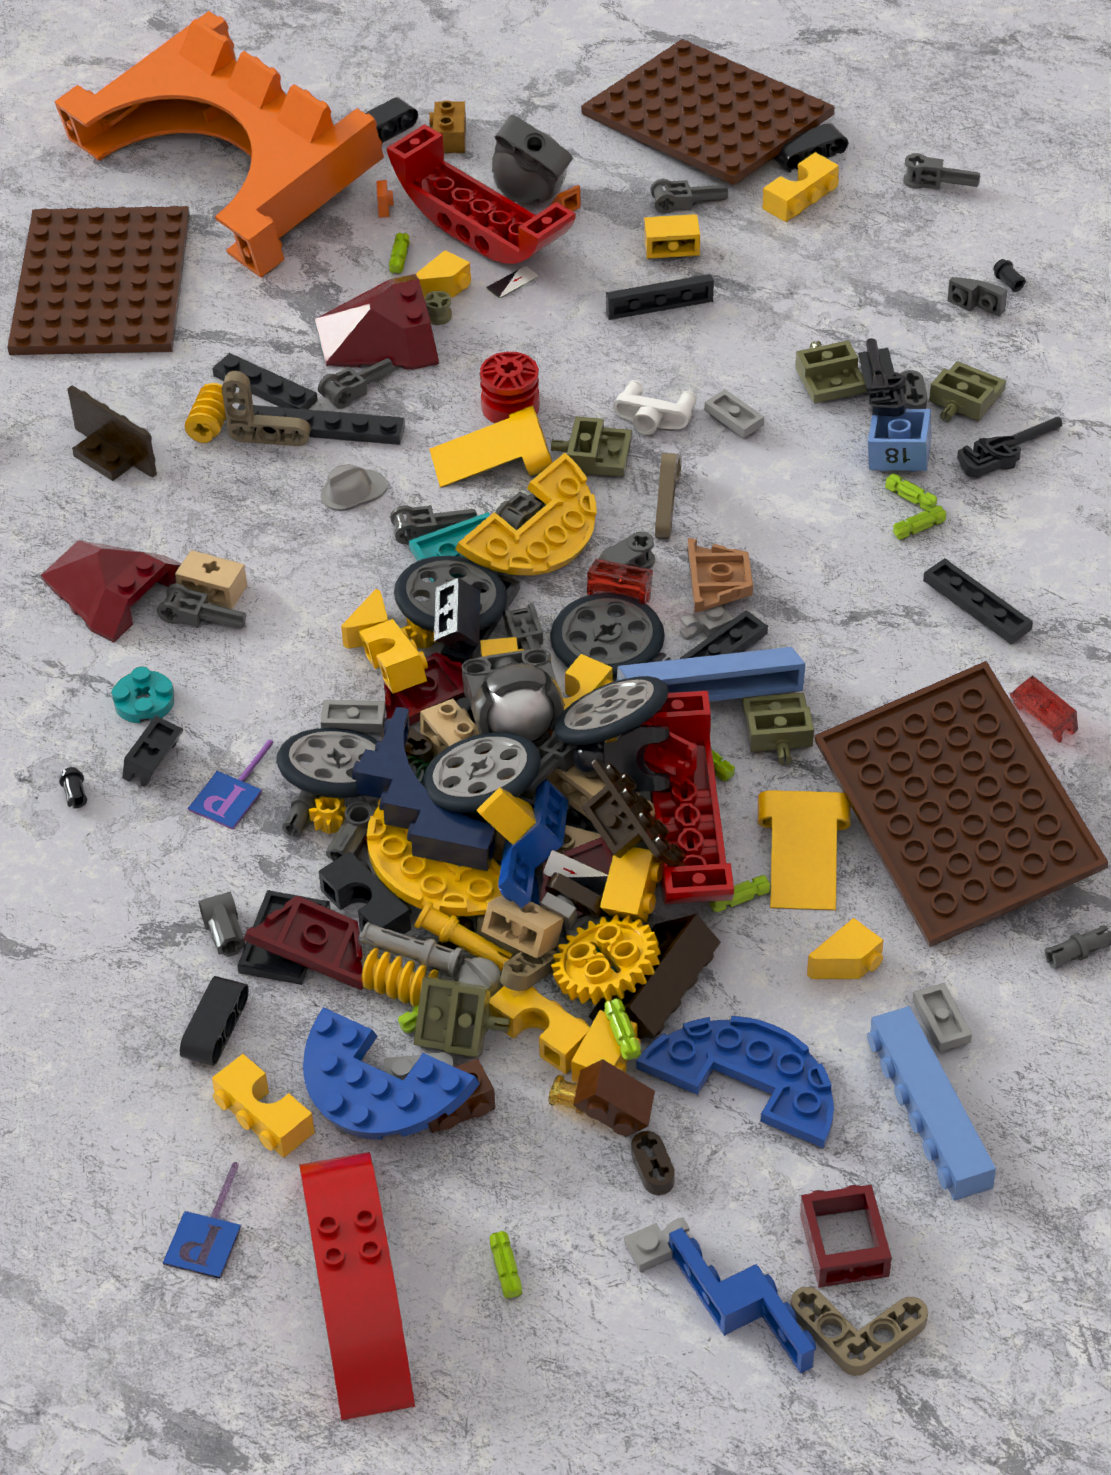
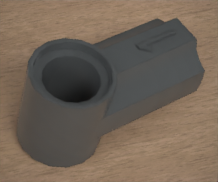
M357 801L351 803L346 808V819L326 849V855L332 861H335L349 851L355 857L358 856L365 844L364 838L367 836L370 816L374 814L373 808L369 803Z
M231 892L199 900L198 903L206 929H210L218 954H223L227 957L239 954V951L245 947V941H243L244 937L238 923L237 909Z

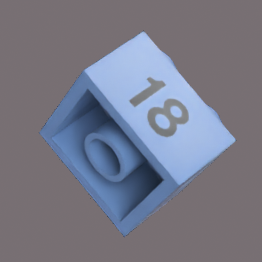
M906 409L903 415L896 417L872 415L868 437L869 470L927 471L932 440L931 409Z

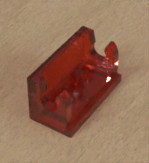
M595 559L587 572V595H593L598 590L625 594L639 598V603L644 605L651 599L653 570Z
M1033 675L1010 693L1014 706L1019 710L1024 708L1050 729L1053 738L1057 742H1062V733L1065 729L1071 735L1078 730L1077 711Z

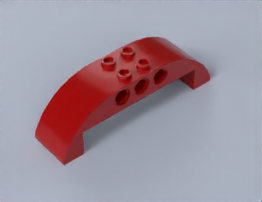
M425 124L387 147V154L395 174L418 209L444 232L491 260L505 264L521 263L567 233L576 219V213L557 202L535 215L444 161L443 135Z
M708 691L668 693L666 703L648 721L656 725L668 726L670 732L697 745V769L679 789L671 785L670 788L662 791H650V800L655 810L654 819H659L666 826L670 833L667 835V838L671 844H677L686 855L683 861L687 866L670 867L663 863L664 873L660 881L663 902L665 905L732 901L734 897V884L731 863H726L710 741L711 711Z
M370 1152L299 1164L341 1420L415 1407L400 1307Z

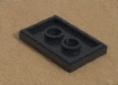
M267 890L253 928L264 922L266 917L273 911L282 909L285 903L296 895ZM300 896L330 909V901ZM246 942L237 965L238 973L299 985H302L308 970L305 966Z

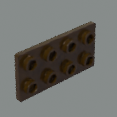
M73 385L67 388L75 429L87 437L72 448L75 458L111 481H114L133 466L151 478L157 475L156 459L151 442L152 437L145 428L137 426L126 416L118 414L105 403H100L92 398L86 391H81Z
M595 758L591 764L606 786L582 806V809L613 855L621 858L643 839L656 859L670 867L687 866L683 861L686 858L684 852L677 844H671L667 838V835L670 833L666 826L659 819H654L650 812L653 810L651 804L642 795L638 796L634 790L637 784L632 777L625 771L621 774L612 763L604 764Z

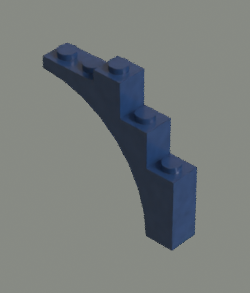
M396 707L392 719L388 718L385 722L384 738L376 743L375 751L365 749L361 760L356 761L354 764L352 779L356 780L357 794L381 798L379 808L384 811V824L408 829L407 841L412 843V856L488 871L497 848L496 829L489 823L469 818L459 812L447 811L433 803L427 794L428 790L418 781L406 756L405 746L410 732L409 709Z

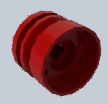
M506 351L496 353L483 362L480 368L481 409L489 421L498 423L510 418L509 414L533 406L536 414H538L540 407V392L538 389L539 368L535 360L520 352Z

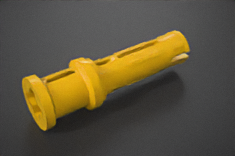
M430 901L426 903L415 922V928L419 929L422 927L438 936V941L441 943L449 941L477 958L490 959L502 972L503 965L511 959L513 953L500 948L459 924L460 920L456 916L452 915L449 917L433 908V903Z

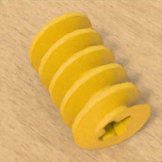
M209 383L200 388L184 424L186 433L195 441L208 443L212 441L213 437L219 435L226 419L221 384Z
M374 948L364 963L362 972L363 987L367 990L375 988L378 994L387 993V996L391 999L399 998L404 1004L410 1002L413 1007L418 1006L422 979L426 976V966L420 965L417 971L414 972V961H408L403 968V958L401 956H396L393 962L390 963V952H384L379 959V949ZM433 969L428 977L438 978L439 972Z

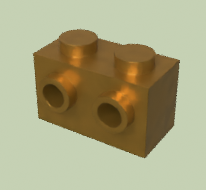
M445 100L434 102V112H429L430 128L443 135L444 153H465V101Z

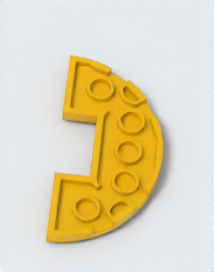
M563 453L530 481L527 487L546 506L517 530L494 512L460 540L455 550L476 564L497 572L512 575H540L568 565L582 553L595 528L596 500L586 484L587 477L574 460L566 453Z
M379 799L378 807L369 819L367 843L370 862L380 881L394 895L420 909H423L426 903L430 901L433 903V908L450 916L485 914L488 902L502 895L498 888L501 866L492 859L488 871L412 856V843L407 841L408 829L384 824V811L379 808Z

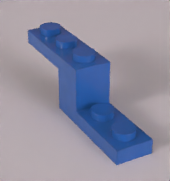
M547 779L538 785L536 789L533 811L536 823L514 845L507 839L504 843L498 888L505 899L510 902L514 901L521 909L531 901L535 868L550 856L552 850L557 851L564 843L568 799Z
M682 1227L669 1233V1246L672 1250L674 1261L724 1336L762 1317L800 1374L813 1368L814 1351H816L815 1341L807 1330L802 1331L796 1322L797 1318L792 1306L788 1302L783 1303L777 1294L776 1284L769 1274L764 1275L759 1266L755 1264L721 1281L714 1266H708L703 1260L701 1248L695 1238L689 1239Z

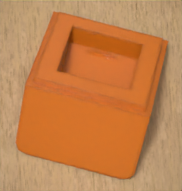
M576 185L558 194L551 205L557 202L571 211L580 208V186Z

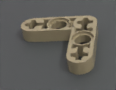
M231 371L226 374L222 385L227 429L232 439L239 442L303 446L308 442L311 427L307 421L293 417L254 415L251 385L247 375L239 371ZM235 384H237V387L240 388L238 393H235ZM232 404H241L246 409L237 410L232 406ZM263 427H272L276 430V433H268L263 430Z
M662 453L655 538L670 539L675 486L676 481H680L682 455Z
M485 914L478 917L475 933L500 948L515 954L514 957L503 965L500 982L503 986L511 990L525 991L553 971L551 967L555 963L553 955L560 953L558 945L536 959L481 932Z
M809 1286L801 1287L791 1297V1306L796 1314V1322L811 1334L814 1341L843 1371L853 1376L867 1373L925 1329L928 1319V1308L922 1300L916 1297H905L857 1331L817 1289ZM803 1301L807 1305L814 1303L813 1311L809 1307L801 1309V1302ZM905 1312L910 1315L916 1312L918 1314L917 1320L909 1317L904 1321ZM827 1324H834L841 1329L842 1333L837 1337L830 1338L825 1336L821 1329ZM879 1329H885L893 1334L894 1339L888 1343H882L877 1341L873 1334ZM850 1352H852L854 1355H858L861 1352H863L862 1361H860L858 1358H853L852 1360H850Z

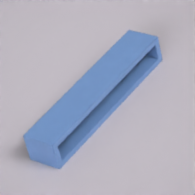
M792 647L622 665L618 666L617 681L637 676L656 677L667 685L668 693L708 691L710 702L803 691L806 663Z
M910 1006L872 1017L870 1032L867 1033L870 1049L878 1053L884 1076L887 1079L891 1078L895 1086L894 1091L898 1103L901 1106L905 1105L909 1113V1123L913 1132H919L923 1140L924 1153L929 1161H934L942 1188H948L954 1201L993 1189L996 1167Z

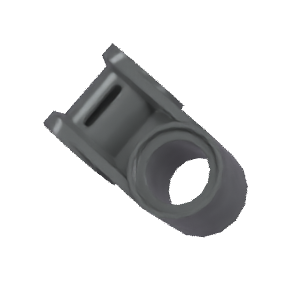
M643 531L633 533L614 546L606 548L601 553L598 564L618 584L627 583L633 577L654 566L655 556L651 552L654 546V538L651 534Z

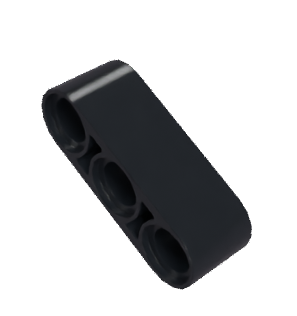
M398 97L365 113L370 114L376 120L378 137L382 143L410 129L418 119V111Z
M826 123L800 133L786 143L780 150V153L773 158L790 173L793 169L798 170V164L815 152L827 159L836 156V153L842 154L848 147V139L833 124Z
M214 976L211 979L182 1037L179 1050L182 1058L212 1066L217 1064L247 1003L249 994L248 984Z

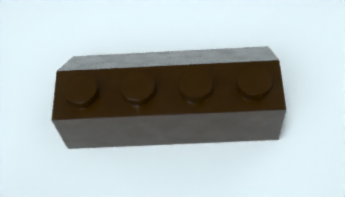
M697 914L655 924L651 931L655 933L661 954L657 956L660 963L652 966L655 972L654 975H644L647 983H636L634 985L636 992L633 993L627 989L624 991L623 999H620L617 994L612 996L611 1001L614 999L621 1000L625 1008L624 1012L627 1013L629 1020L637 1023V1038L651 1039L663 1031L665 1027L664 1022L671 1013L680 1007L681 998L687 990L698 981L697 975L703 967L713 960V953L721 943ZM601 998L588 1017L592 1021L596 1018L599 1010H605V998Z

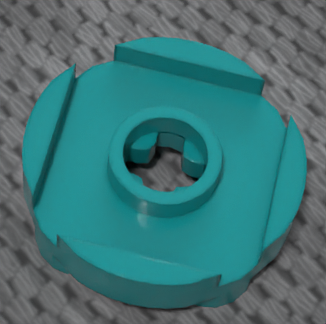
M144 666L136 667L132 673L121 678L111 691L116 713L122 719L131 723H141L140 719L151 718L152 721L155 716L163 718L171 711L174 705V689L169 678L162 673L150 671ZM142 694H148V695H149L148 698H146V697H141V698L138 699V696H140V695H142Z

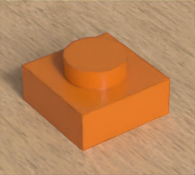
M376 180L379 218L389 217V206H394L393 190L387 189V180Z

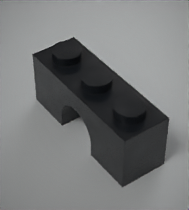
M350 851L318 871L321 892L340 911L353 903L366 904L358 909L361 932L367 922L401 934H406L411 930L410 915L412 912L408 903L398 899L371 872L368 864L362 859L358 860Z

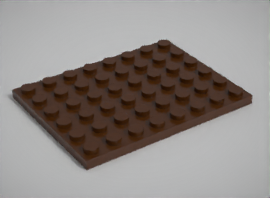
M681 39L581 105L582 115L735 185L778 155L782 147L800 133L819 126L835 115V106Z
M189 206L32 209L7 346L9 355L173 352L190 217Z
M987 661L814 735L815 743L929 947L1108 868V860Z

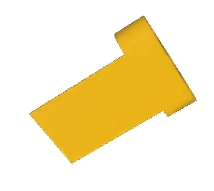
M530 406L509 414L510 418L430 448L440 488L520 457L523 458L529 476L542 472L552 464L549 449L534 407Z
M767 790L759 793L757 823L762 827L772 828L770 908L836 910L837 830L847 829L851 825V805L845 794L840 792Z

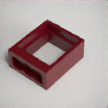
M872 1184L864 1186L849 1185L843 1189L830 1191L815 1190L809 1194L801 1195L800 1217L818 1288L890 1277L892 1257ZM865 1209L875 1247L826 1255L816 1217Z

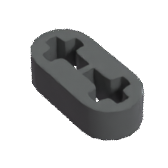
M906 370L900 373V376L907 377L906 409H927L928 396L922 374L915 370Z

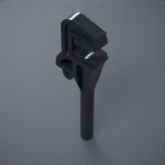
M870 338L866 341V347L872 372V384L869 387V403L872 415L901 416L906 411L905 393L907 377L900 376L898 372L891 373L890 377L883 373L877 341L874 338Z
M1057 416L1012 436L980 438L974 442L973 450L968 445L958 450L957 459L964 471L973 477H980L997 469L1015 468L1016 461L1020 459L1021 448L1017 445L1062 427V420Z

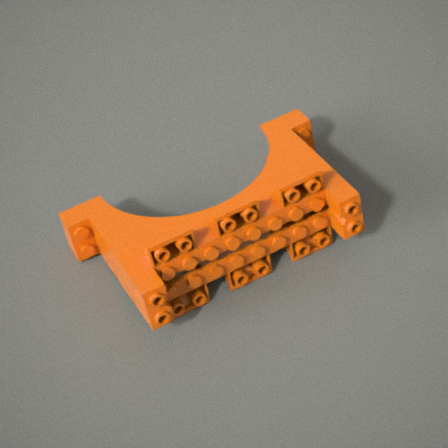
M210 11L198 19L195 18L190 25L96 94L76 85L54 101L68 139L98 161L131 143L173 133L210 135L228 141L247 153L252 159L247 178L233 200L215 218L234 234L236 242L226 250L227 254L260 278L285 260L281 249L283 245L279 238L384 158L381 148L382 142L378 137L377 123L373 116L365 114L356 108L334 125L329 105L325 101H319L313 97L308 90H303L293 84L290 86L288 93L285 94L281 87L280 74L275 68L268 67L258 57H253L246 51L240 53L238 61H236L233 49L235 46L229 37L227 22L223 17H218Z

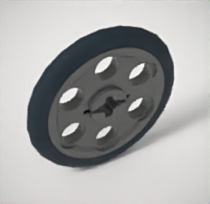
M434 556L419 560L407 567L395 583L394 597L402 614L412 623L434 632L436 587L457 579L452 577V574H461L464 576L460 578L461 580L475 588L487 591L480 594V631L495 623L507 607L508 596L506 588L499 576L490 568L476 564L464 557ZM423 578H433V579H435L436 581H435V582H425V581H423L422 579H423ZM423 596L428 598L429 600L418 601L415 598Z
M596 593L571 602L560 611L552 624L550 632L551 646L556 656L568 668L580 654L591 658V655L595 653H602L606 657L597 661L612 667L613 678H617L618 666L649 663L661 651L665 638L663 624L657 613L649 605L637 598L618 593ZM619 611L624 615L613 618L609 616V613ZM584 616H590L595 620L584 623L579 619ZM633 627H641L645 631L635 634L629 630ZM575 637H581L586 641L575 644L570 640ZM624 648H632L636 652L626 655L620 651Z

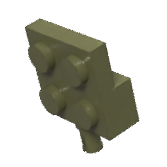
M849 340L824 346L821 345L820 341H816V343L813 341L809 349L796 351L795 369L814 404L867 393L863 375L858 368V356Z
M956 361L949 370L944 368L931 383L929 401L945 407L940 413V418L943 421L946 419V422H949L955 413H960L980 421L1006 389L1007 380Z
M576 416L570 440L552 439L551 451L567 452V455L574 460L583 473L624 477L632 441V430L604 427V419Z
M804 692L743 698L742 707L751 752L777 750L779 763L784 765L785 757L786 765L792 762L790 749L813 747L814 727Z
M425 976L422 979L413 1045L441 1049L446 1053L477 1058L482 1055L484 1037L488 1029L508 1033L510 1026L507 1025L510 1024V1018L491 1016L489 1002L492 987Z

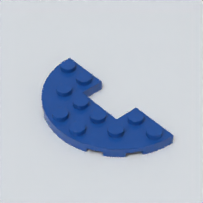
M324 1007L314 1021L305 1046L303 1073L305 1085L313 1103L335 1127L348 1134L365 1139L382 1140L383 1136L395 1134L405 1137L429 1128V1122L437 1119L444 1113L448 1116L452 1114L471 1096L480 1084L475 1076L425 1053H422L404 1081L362 1062L361 1060L378 1037L372 1029Z
M731 1016V1020L711 1021L710 1017L696 1019L683 1023V1028L669 1035L662 1034L642 1052L636 1061V1069L697 1095L713 1070L772 1094L761 1112L760 1122L821 1148H824L828 1141L834 1114L832 1085L822 1063L819 1064L809 1053V1047L776 1025L741 1016Z

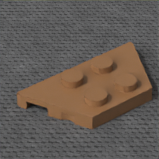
M688 538L687 550L694 612L704 611L753 595V581L748 552L728 549L717 544H713L712 549L697 546V539Z

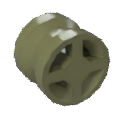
M443 291L428 293L424 299L431 324L443 325L448 323L452 318L450 295Z

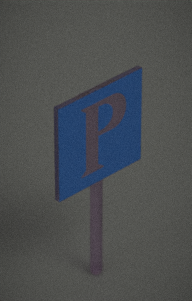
M233 1162L210 1217L184 1211L164 1258L163 1265L221 1278L241 1229L240 1224L217 1219L239 1167L237 1162Z

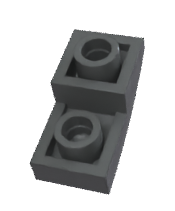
M952 277L949 280L948 302L968 311L977 306L997 316H1000L1005 311L1007 289L969 278Z

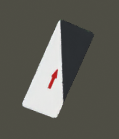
M524 266L487 286V289L500 298L537 278L538 275L527 266Z
M554 850L551 851L543 871L545 875L550 877L553 873H560L599 896L602 895L608 878L607 874Z

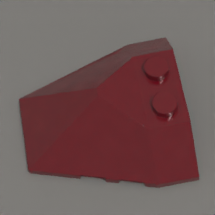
M416 274L389 279L315 319L326 366L361 367V364L374 365L387 358L392 360L394 366H403L406 370L439 364L429 314L420 281Z
M78 540L41 574V578L61 600L64 599L70 605L71 611L75 615H79L85 621L90 631L115 643L133 625L130 607L155 583L158 582L166 587L176 584L175 573L182 563L165 555Z

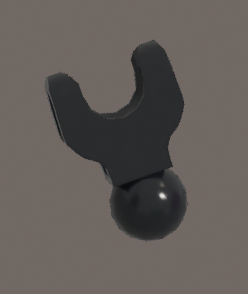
M640 725L622 734L617 741H602L578 745L573 755L575 768L586 777H600L591 764L596 758L604 764L612 763L621 774L624 771L628 773L637 784V787L634 788L636 792L668 789L671 787L670 776L667 773L652 771L645 763L644 754L646 748L651 743L669 740L670 728L662 725Z

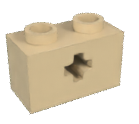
M193 550L189 552L175 573L177 584L183 585L189 590L208 594V603L233 609L247 587L244 564Z
M500 895L488 902L481 932L537 959L557 947L564 917L531 901L521 909L514 901L510 902L503 895Z

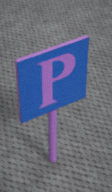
M269 739L238 779L216 771L188 807V810L233 830L262 792V789L244 781L272 746L273 740Z

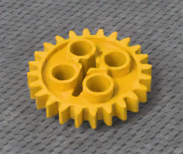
M615 915L611 922H607L605 917H602L600 924L597 925L589 921V928L586 930L577 927L578 935H567L568 944L558 945L560 953L553 955L555 963L551 965L554 979L563 995L568 993L570 1000L579 997L581 1004H584L591 998L593 1004L597 1005L600 998H605L607 1002L611 1001L612 996L617 994L620 999H623L624 991L627 989L633 993L636 992L634 986L636 983L646 984L647 981L644 975H654L655 972L652 966L660 963L657 956L661 952L655 933L651 931L648 924L643 926L641 919L632 922L630 916H627L621 922L618 915Z

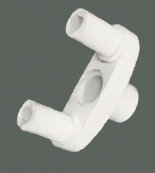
M631 380L624 392L618 395L613 405L616 414L632 422L637 432L643 435H651L657 428L682 429L686 427L691 419V411L696 404L697 398L691 391H683L676 404L641 396L643 393L642 383L637 380Z

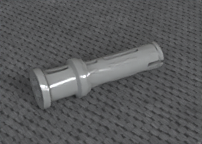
M369 922L365 924L361 934L360 942L363 944L375 946L419 961V965H425L426 968L430 966L448 972L450 977H455L463 957V949L461 948L454 950L437 944V941L434 939L418 940Z

